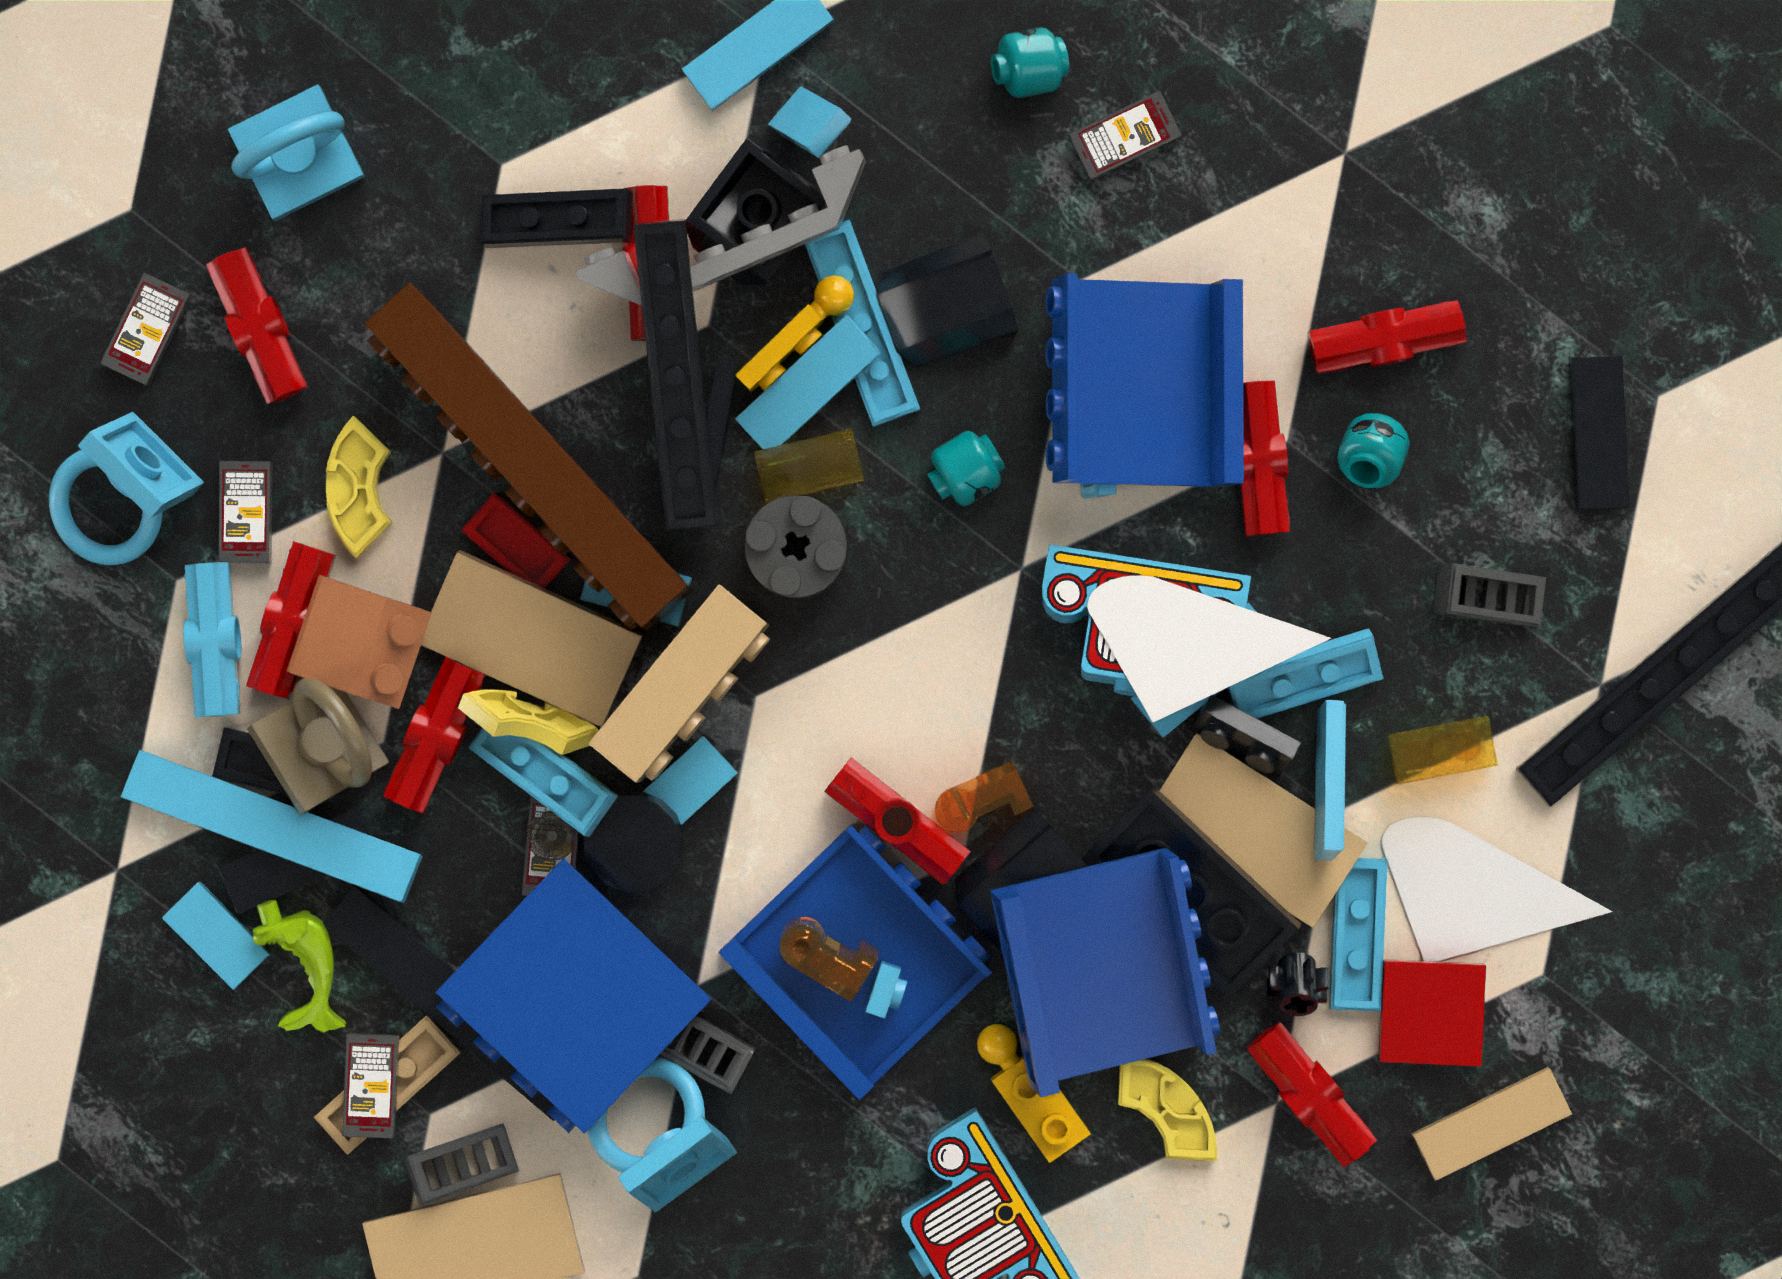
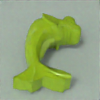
M269 900L258 904L257 909L262 925L254 927L252 931L254 933L252 935L253 942L260 946L271 945V943L275 945L277 943L286 951H292L294 956L300 958V963L305 967V972L309 975L308 981L314 990L311 1001L299 1008L288 1011L280 1019L278 1027L290 1031L312 1024L315 1029L322 1033L345 1027L346 1021L338 1016L329 1006L328 1000L334 973V957L330 937L323 921L307 910L282 918L276 900Z

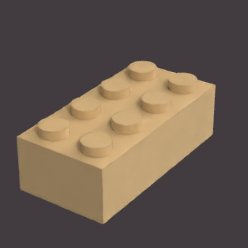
M719 584L588 744L635 783L641 782L645 777L651 781L655 780L674 758V756L667 752L678 737L683 741H687L706 719L699 712L711 697L716 701H720L738 680L731 673L743 657L752 662L770 641V638L764 634L770 625Z

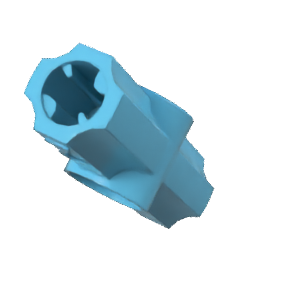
M229 562L185 565L184 576L188 619L184 620L183 638L186 660L188 664H191L195 717L240 714L241 703L239 700L240 686L237 661L241 659L242 644L239 620L234 615L231 565Z

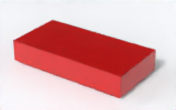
M495 492L461 529L462 532L508 572L545 589L572 560L566 554L564 555L561 551L559 552L539 530Z

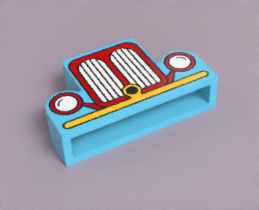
M1049 544L1042 584V605L1046 613L1053 620L1060 623H1074L1081 620L1083 616L1089 617L1081 663V676L1087 681L1114 685V692L1118 694L1138 697L1088 612L1089 597L1098 586L1124 576H1150L1245 609L1247 606L1251 576Z
M972 1108L939 1128L931 1136L927 1144V1160L931 1170L938 1177L951 1181L905 1208L901 1213L902 1226L915 1245V1248L908 1251L923 1278L932 1273L935 1279H997L1006 1274V1279H1080L977 1108Z

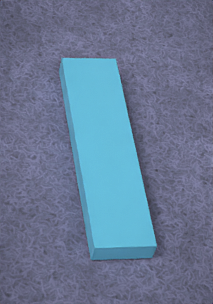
M849 219L842 222L839 230L806 243L805 247L818 282L827 276L837 275L848 280L853 287V304L844 314L831 316L834 325L844 316L848 315L882 352L854 378L872 427H876L919 411L920 407L901 356L895 349L877 298L875 286Z

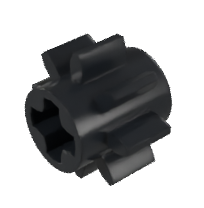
M1290 953L1280 958L1278 966L1268 967L1267 1000L1271 1002L1279 1001L1280 1009L1285 1014L1291 1016L1309 1015L1317 1009L1318 1003L1327 1002V990L1329 989L1328 968H1316V961L1312 956L1305 953Z

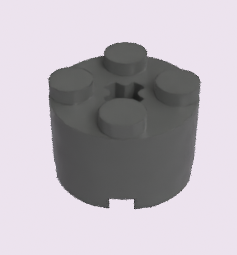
M790 495L769 502L754 516L746 531L745 556L754 577L766 589L782 597L804 599L822 593L837 580L846 561L847 540L840 520L828 506L808 496ZM795 534L799 540L806 537L810 540L811 544L804 549L807 557L803 560L798 561L794 555L786 558L783 555L782 550L788 546L786 538L789 535Z

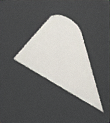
M1124 576L1105 582L1092 592L1087 606L1088 612L1152 722H1156L1331 639L1330 637L1150 576Z
M1433 817L1402 819L1391 824L1385 830L1381 839V846L1424 961H1442L1613 912L1446 820Z

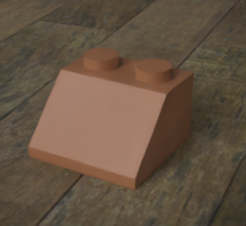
M319 575L287 672L303 678H315L329 687L399 709L432 612Z

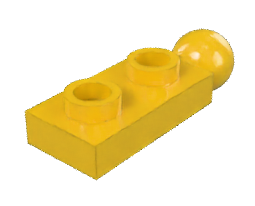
M837 275L823 278L815 288L814 301L799 312L735 375L751 393L758 386L764 391L767 390L786 372V369L781 365L784 360L795 350L801 356L804 355L823 336L817 328L824 323L823 320L828 315L838 316L850 309L854 301V290L850 282Z
M993 1024L981 1031L977 1040V1049L980 1056L988 1063L1000 1065L1002 1068L1001 1071L990 1078L1049 1163L1091 1135L1061 1090L1060 1093L1040 1097L1029 1086L1023 1055L1018 1057L1016 1054L1017 1038L1009 1027L1002 1024Z

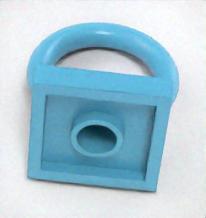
M319 84L228 128L239 151L232 161V171L239 178H252L274 221L288 216L365 177L343 133L344 118L341 114L332 111Z
M131 412L90 431L78 445L81 450L69 456L60 465L53 476L49 489V511L58 535L74 553L93 563L119 565L133 561L144 554L153 544L159 533L163 511L192 497L204 484V481L134 412ZM98 466L106 473L110 483L120 493L132 499L142 509L139 528L130 539L121 544L104 545L97 543L83 534L73 520L69 506L70 490L75 479L89 468Z
M656 1057L638 1078L657 1077L663 1079L679 1092L685 1110L682 1129L675 1128L657 1137L647 1146L644 1156L626 1153L614 1143L607 1128L608 1109L587 1130L592 1146L599 1157L611 1168L622 1173L618 1178L627 1192L654 1212L659 1211L737 1153L729 1139L705 1119L703 1097L694 1078L683 1067L673 1061Z

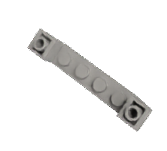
M847 145L839 147L820 156L819 159L822 165L812 169L828 208L819 211L817 204L806 206L788 215L791 224L774 231L771 230L769 224L742 234L741 238L744 242L742 245L725 251L723 245L719 244L694 255L697 264L690 266L693 292L839 230L866 164L861 150L858 149L850 153ZM608 247L584 258L587 266L576 271L580 281L642 306L639 277L629 253L621 251L615 254L613 247Z

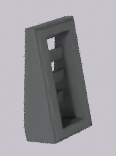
M1455 563L1441 564L1437 570L1433 614L1539 628L1541 627L1546 577ZM1461 578H1463V580H1462V588H1461V595H1460V603H1459V605H1458V602H1459V594H1460ZM1477 580L1483 581L1480 608L1474 607ZM1498 583H1504L1501 611L1495 610ZM1518 585L1525 586L1522 614L1515 613Z
M696 1015L674 1038L671 1046L668 1045L660 1055L725 1092L732 1094L756 1047ZM693 1026L700 1030L701 1033L687 1056L679 1050ZM712 1037L719 1042L708 1063L704 1065L697 1060L708 1039ZM727 1047H730L737 1052L725 1074L722 1075L715 1071Z
M504 1123L404 1157L419 1205H424L519 1172ZM490 1138L500 1167L493 1170L490 1168L482 1141ZM470 1145L480 1174L475 1176L471 1175L463 1151L464 1147ZM450 1152L452 1153L460 1181L454 1183L451 1182L443 1158L444 1154ZM429 1159L432 1160L440 1184V1188L434 1190L431 1188L423 1164L424 1161Z

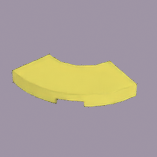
M352 416L338 435L327 462L326 504L332 525L339 539L355 559H358L392 524V521L381 507L377 488L381 467L391 451L355 416Z
M477 690L464 693L458 709L493 737L512 735L529 738L550 747L561 755L590 746L588 743L599 731L589 721L547 702L542 707L517 700V692Z
M1148 1058L1119 1065L1118 1105L1136 1109L1154 1122L1163 1137L1166 1158L1217 1161L1216 1137L1207 1110L1193 1089L1180 1076L1162 1064Z

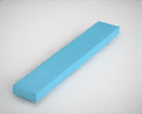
M139 750L121 794L122 798L401 903L406 901L423 857L416 852L306 812L300 816L295 807Z

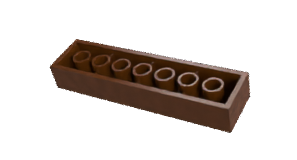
M411 282L364 323L373 333L367 340L373 349L394 369L400 363L408 371L401 378L404 383L428 406L435 401L443 409L436 415L437 419L462 443L468 438L477 448L470 455L496 481L502 475L511 484L504 491L507 496L530 518L537 513L545 521V524L539 531L559 552L561 551L565 555L571 550L580 562L573 568L593 590L599 593L604 587L615 598L608 605L609 608L628 628L630 627L634 630L639 625L650 632L693 592L692 588Z

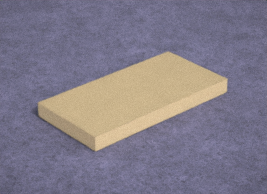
M459 550L455 555L433 606L421 645L602 727L607 720L644 633L635 629L632 630L618 621Z
M1197 733L1159 790L1291 915L1312 928L1315 927L1368 842L1344 828V849L1332 861L1314 860L1315 809L1224 750L1208 745Z
M561 1173L362 1223L376 1279H564L584 1274L585 1272Z

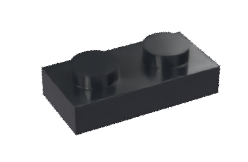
M1213 695L1209 696L1197 713L1190 728L1191 731L1201 735L1202 740L1208 745L1217 749H1227L1244 758L1253 769L1262 773H1272L1277 777L1282 774L1293 760L1301 743Z

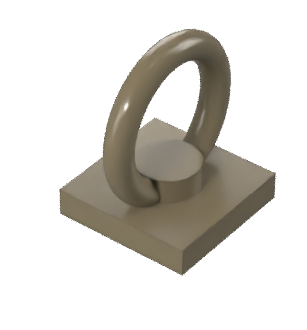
M315 678L301 679L294 687L292 702L255 722L247 729L300 816L349 787L360 788L365 786L369 782L372 773L389 763L348 694L329 687Z

